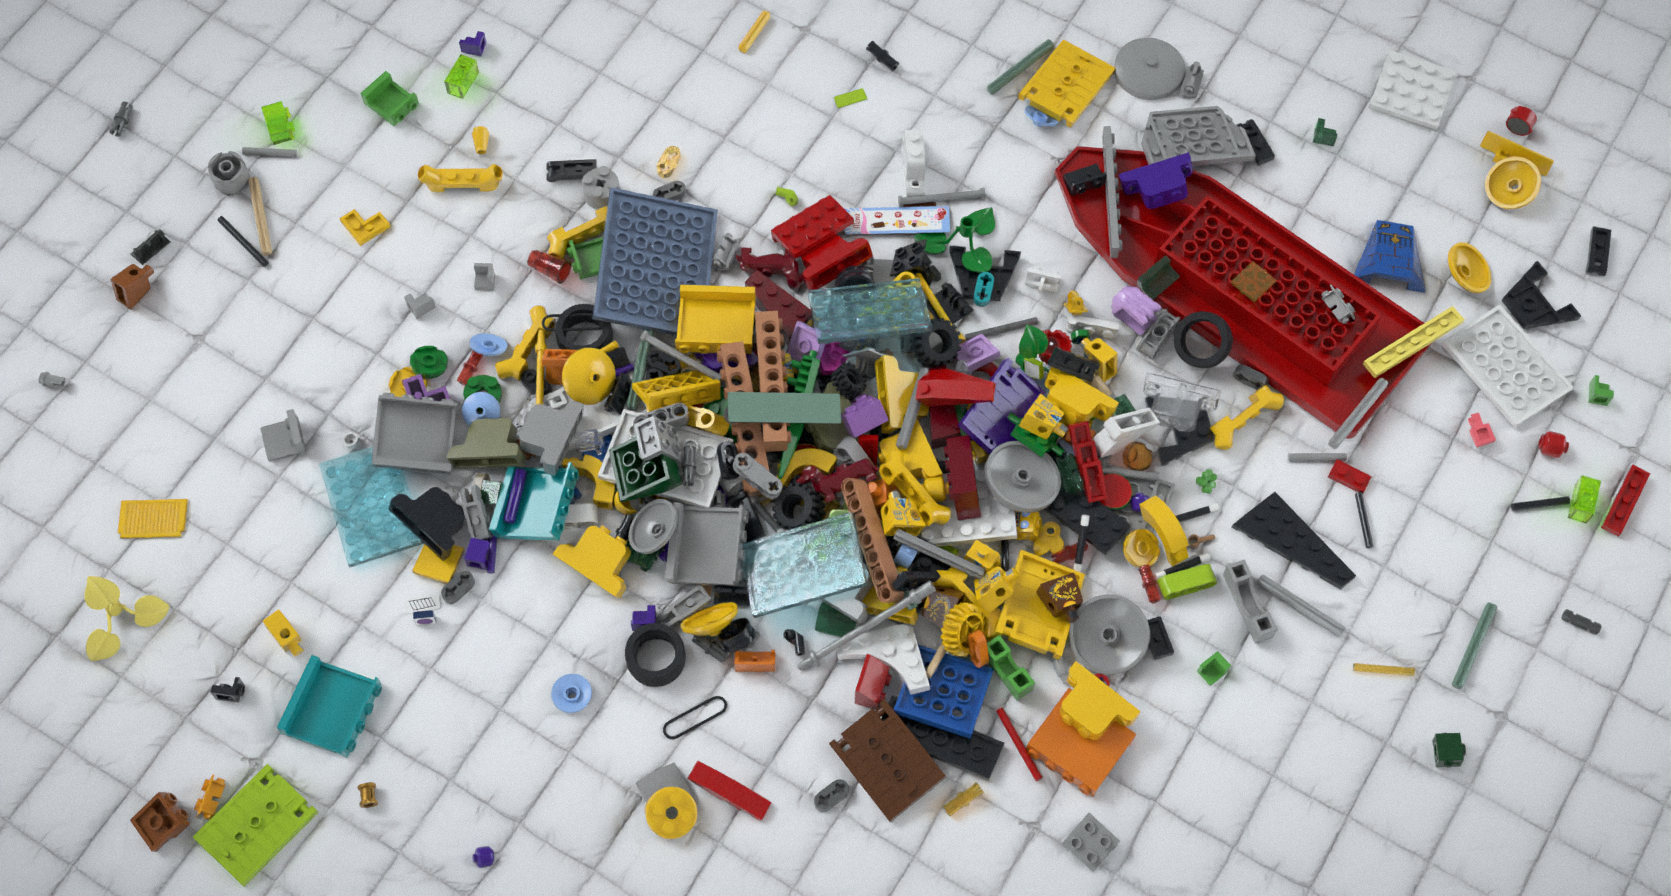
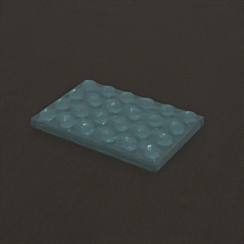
M920 278L808 290L818 344L932 331V323Z
M373 447L319 463L349 568L424 544L388 510L390 500L397 494H405L412 499L404 471L400 469L371 467Z
M853 512L743 544L742 550L745 551L744 567L751 611L754 618L867 586Z

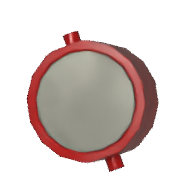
M1523 106L1511 109V113L1506 120L1507 128L1516 135L1525 136L1530 134L1537 121L1535 112Z

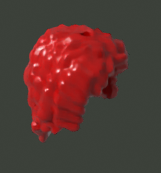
M1050 330L1043 331L1048 338V346L1044 353L1039 354L1042 362L1048 365L1047 363L1055 347L1071 352L1073 347L1071 345L1072 340H1070L1066 332L1061 330H1055L1054 332Z

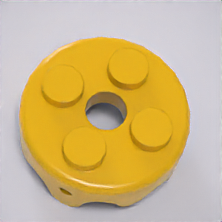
M669 786L658 789L648 799L644 808L646 822L650 830L665 839H676L685 836L691 831L697 820L698 812L695 800L686 790L679 787ZM669 807H675L677 810V816L673 819H669L666 816V810Z

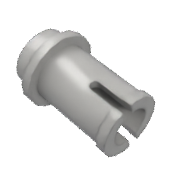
M46 371L40 374L38 381L42 386L49 385L63 389L66 382L63 380L66 378L51 375Z

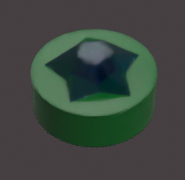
M1080 329L1071 333L1073 344H1080L1085 338L1090 340L1089 331Z

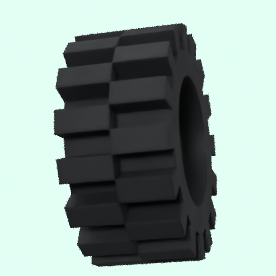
M846 362L833 371L831 381H834L832 385L837 387L835 390L837 392L840 391L841 396L845 395L846 399L852 400L866 389L867 384L865 383L866 378H863L864 374L859 372L860 369H856L855 365H851L849 362L847 364Z

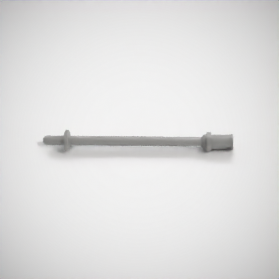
M929 580L917 589H911L908 597L818 652L810 650L811 656L800 662L797 668L804 670L814 663L820 666V659L911 603H921L923 598L936 592L934 585Z

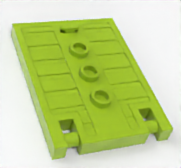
M268 764L193 836L243 887L319 813L312 805L308 807L306 799L279 774L275 776L273 774L274 770ZM267 779L269 783L264 786L262 783ZM301 811L303 814L298 818L296 814Z

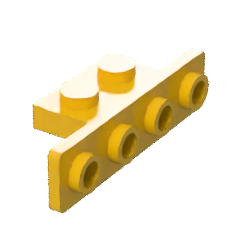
M1491 131L1486 132L1480 144V147L1496 154L1492 160L1493 162L1498 163L1509 157L1526 158L1536 165L1543 176H1547L1554 163V160Z

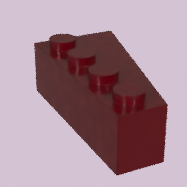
M758 270L745 281V287H755V306L759 310L778 311V318H782L783 329H780L779 333L783 334L787 345H789L797 321L807 324L809 320L814 319V312Z
M943 365L928 370L947 369V367ZM954 405L929 407L931 450L947 446L946 438L961 436Z
M970 436L946 438L947 446L944 447L945 458H949V460H945L947 472L951 473L947 474L948 485L952 486V488H949L950 500L955 502L957 519L960 521L980 518L981 513Z

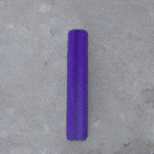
M524 469L516 470L504 515L506 523H515L527 477V472Z

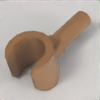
M1193 534L1189 536L1188 541L1196 540L1197 543L1191 544V548L1196 549L1200 543L1215 539V535L1199 537Z

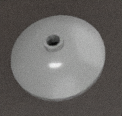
M657 499L640 509L629 529V542L635 551L641 554L653 553L661 549L671 539L677 525V510L675 506L665 499Z

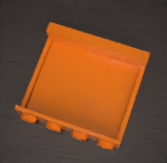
M1068 688L1028 742L1026 749L1032 758L1040 759L1049 770L1060 773L1066 782L1077 785L1083 794H1090L1094 797L1098 788L1128 746L1130 747L1134 741L1136 733L1114 721L1099 739L1091 740L1082 737L1078 733V729L1073 725H1067L1060 715L1062 702L1072 691L1071 688Z

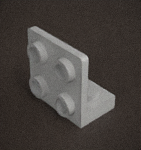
M294 409L286 411L288 418L285 421L260 428L269 462L306 452L299 418Z
M655 416L634 424L642 460L648 461L663 454L676 462L681 461V449L677 444V432L673 426Z

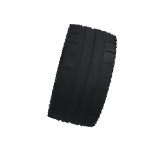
M583 303L569 307L561 313L556 322L555 335L559 349L580 350L582 348H596L600 350L613 340L611 323L592 319L593 316L569 317V315L576 313H593L594 305ZM582 322H590L604 327L602 335L597 341L584 346L574 345L566 339L568 331L562 330V328H571Z
M1200 311L1186 316L1178 324L1174 333V347L1178 356L1186 364L1196 368H1211L1220 364L1227 358L1233 345L1232 331L1228 323L1219 315L1211 312ZM1201 321L1212 323L1221 334V346L1217 353L1205 359L1193 356L1188 351L1185 343L1189 328Z
M648 623L637 628L630 635L626 643L625 660L627 668L631 675L643 685L662 687L670 684L679 677L685 665L686 652L682 638L672 627L661 623ZM652 639L667 641L675 650L673 662L668 667L659 671H649L641 668L636 661L638 648Z

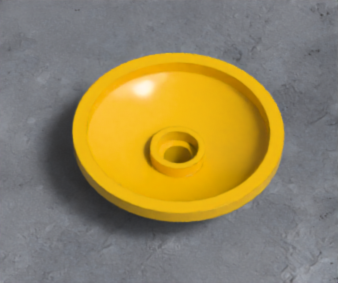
M1509 157L1499 161L1490 169L1485 180V190L1491 202L1500 208L1509 210L1528 205L1536 198L1541 188V174L1533 162L1522 157ZM1519 185L1517 189H1513V186Z
M1459 242L1453 245L1448 252L1447 261L1454 280L1463 289L1471 293L1479 294L1486 291L1491 284V271L1484 256L1468 243Z
M582 348L577 350L567 359L562 372L563 387L572 400L584 405H594L606 399L615 384L616 372L614 364L610 357L599 349ZM596 374L597 378L594 381L593 376Z
M727 602L699 610L681 623V629L690 635L716 636L736 617L738 606L736 603Z

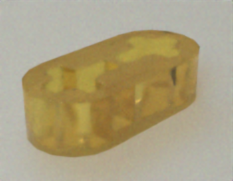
M667 147L659 159L656 168L657 174L661 178L670 177L681 159L678 147Z

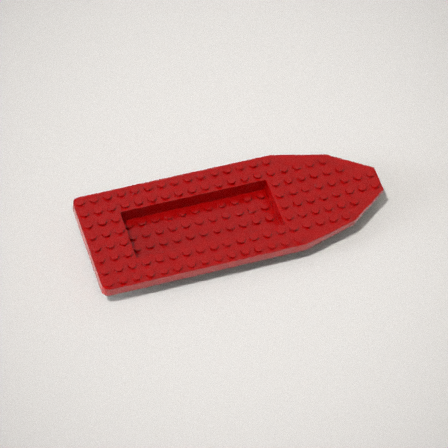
M1077 146L1055 169V176L1075 227L1124 282L1131 287H1138L1148 298L1158 303L1162 309H1167L1168 313L1175 317H1180L1181 320L1192 313L1200 311L1211 312L1222 317L1228 323L1233 336V345L1228 356L1241 365L1248 366L1266 375L1269 378L1270 386L1335 432H1337L1379 378L1386 380L1388 385L1348 434L1346 439L1354 438L1431 346V344L1427 345L1374 378L1363 365L1364 361L1423 325L1424 322L1210 176L1193 170L1192 175L1185 178L1188 196L1185 199L1149 209L1145 206L1139 193L1124 194L1119 179V174L1149 165L1143 151L1116 149V158L1113 159V163H1117V174H1114V177L1118 178V189H1115V191L1119 193V204H1116L1117 209H1120L1118 224H1121L1119 240H1122V251H1119L1118 258H1110L1105 185L1097 189L1087 190L1082 194L1071 195L1063 179V175L1096 163L1101 173H1104L1103 148ZM1330 285L1334 289L1339 288L1344 295L1342 300L1345 304L1349 302L1354 308V320L1350 316L1346 324L1339 322L1332 312L1337 306L1330 309L1322 300L1323 296L1321 294L1326 290L1329 292L1332 290ZM1201 321L1190 327V329L1218 349L1220 348L1221 334L1215 325L1210 322Z

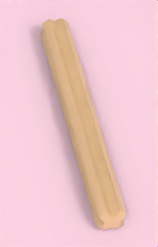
M251 177L248 179L261 252L264 256L272 254L259 180L257 177Z

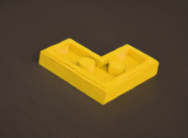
M353 209L339 218L340 222L359 246H362L391 227L381 212L364 221L357 211Z

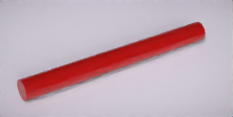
M1003 708L998 709L996 713L1036 782L1043 778L1028 754L1025 745Z

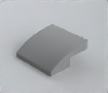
M675 762L654 771L636 782L646 802L655 791L669 786L684 789L694 798ZM669 807L666 810V814L673 811L675 807Z

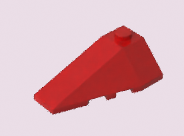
M950 369L930 370L918 380L915 399L927 407L993 402L996 383Z

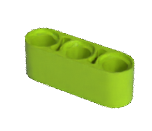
M1210 564L1168 574L1157 580L1165 600L1205 590L1217 584Z

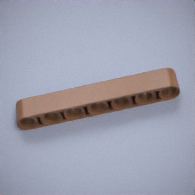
M846 478L842 482V492L877 596L881 602L898 603L903 600L904 591H896L892 586V583L897 579L898 573L866 481L861 479Z

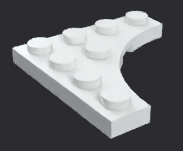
M904 623L863 633L836 649L838 661L844 659H864L867 654H870L887 666L892 667L905 682L910 695L930 690L913 627L910 624Z

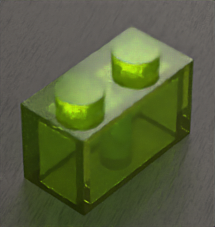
M460 54L444 80L448 94L461 99L465 97L479 74L475 59Z
M282 101L262 106L261 109L273 145L293 140V132L296 130L293 121L289 122L288 119L291 117L289 108H284Z
M1583 475L1574 485L1567 518L1588 523L1595 513L1601 484L1600 480Z

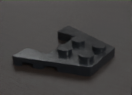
M949 246L950 257L962 297L964 299H974L977 279L981 273L972 272L962 264V256L966 252V247ZM1004 250L1003 267H991L989 273L994 277V285L990 301L1001 300L1020 259L1021 251ZM984 279L983 286L987 285L988 279ZM981 292V296H980V299H981V300H983V298H984V295H985L984 292Z
M1536 261L1503 297L1502 302L1523 329L1579 320L1581 315L1572 303L1555 311L1534 283L1548 274L1539 261Z
M1149 396L1145 398L1146 407L1150 408L1154 414L1168 413L1176 445L1158 448L1161 466H1165L1170 461L1177 460L1190 451L1193 452L1213 442L1214 435L1210 430L1211 424L1205 404Z

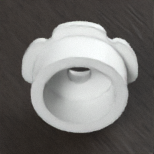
M348 432L343 436L342 446L346 447L347 450L351 451L360 446L361 441L358 434Z

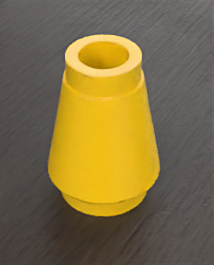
M484 126L474 127L471 134L476 153L486 154L489 131Z

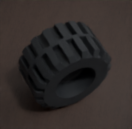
M934 318L918 325L911 334L914 338L910 339V343H913L910 349L915 352L913 354L914 358L918 357L920 364L924 363V366H931L932 368L954 361L953 359L959 355L957 352L961 351L962 348L959 346L962 343V339L958 337L961 334L960 331L956 332L955 329L957 327L955 324L950 325L951 321H944V318ZM932 332L938 334L942 339L943 348L940 353L934 352L929 345V337Z
M791 483L789 487L784 486L777 499L773 500L775 506H772V511L775 512L773 518L777 520L776 523L781 528L796 535L810 534L813 532V528L817 530L819 522H823V519H821L822 515L825 516L826 511L823 510V508H826L825 503L822 502L824 500L823 497L819 495V492L805 484L796 483L795 485ZM804 500L805 507L803 513L799 517L794 518L793 510L795 505L799 501Z

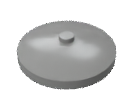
M1139 38L1128 42L1119 50L1114 63L1116 68L1114 74L1118 84L1132 96L1146 100L1162 99L1174 93L1180 87L1185 73L1184 60L1178 50L1171 44L1156 38Z
M1010 441L999 445L992 451L985 464L984 476L990 492L1000 503L1015 511L1026 513L1041 511L1047 508L1059 493L1061 476L1054 460L1047 453L1043 457L1039 456L1020 441Z
M1104 594L1089 599L1078 608L1076 612L1079 619L1070 624L1069 639L1075 656L1085 667L1100 674L1115 675L1132 669L1143 659L1150 643V627L1145 614L1134 602L1119 595Z

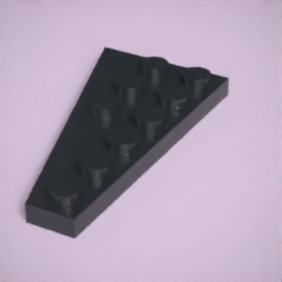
M1273 492L1231 527L1247 534V537L1252 540L1256 539L1263 543L1266 548L1287 560L1300 564L1301 568L1314 572L1321 579L1340 590L1356 577L1354 572L1276 492Z

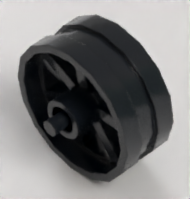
M739 618L733 620L726 628L722 629L721 633L718 634V639L725 651L736 652L753 641L756 631L747 618Z

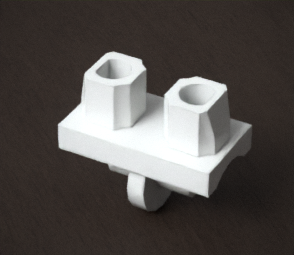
M1034 265L1032 268H1028L1025 285L1039 288L1038 293L1040 294L1042 290L1057 293L1061 275L1056 270L1044 272L1041 267Z

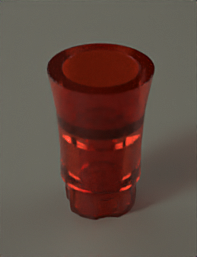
M533 250L527 260L528 266L550 277L558 284H562L567 279L571 270L570 260L559 258L543 251Z

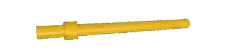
M539 330L537 344L535 345V353H537L536 404L543 405L544 366H542V357L545 349H547V345L545 344V331Z

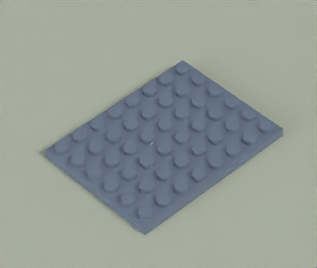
M611 187L609 190L592 319L677 336L680 285L710 286L718 210Z

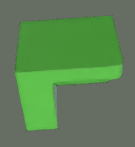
M1595 375L1589 383L1588 402L1607 406L1614 397V391L1609 390V384L1599 383V375Z
M1217 651L1199 666L1197 672L1208 685L1212 686L1228 673L1231 665Z

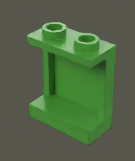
M387 71L382 73L360 93L363 103L393 126L401 122L419 104L417 95L414 92L410 94L392 80L391 74Z
M603 237L578 244H573V240L569 241L568 255L570 259H574V263H572L574 274L578 273L580 280L598 275Z

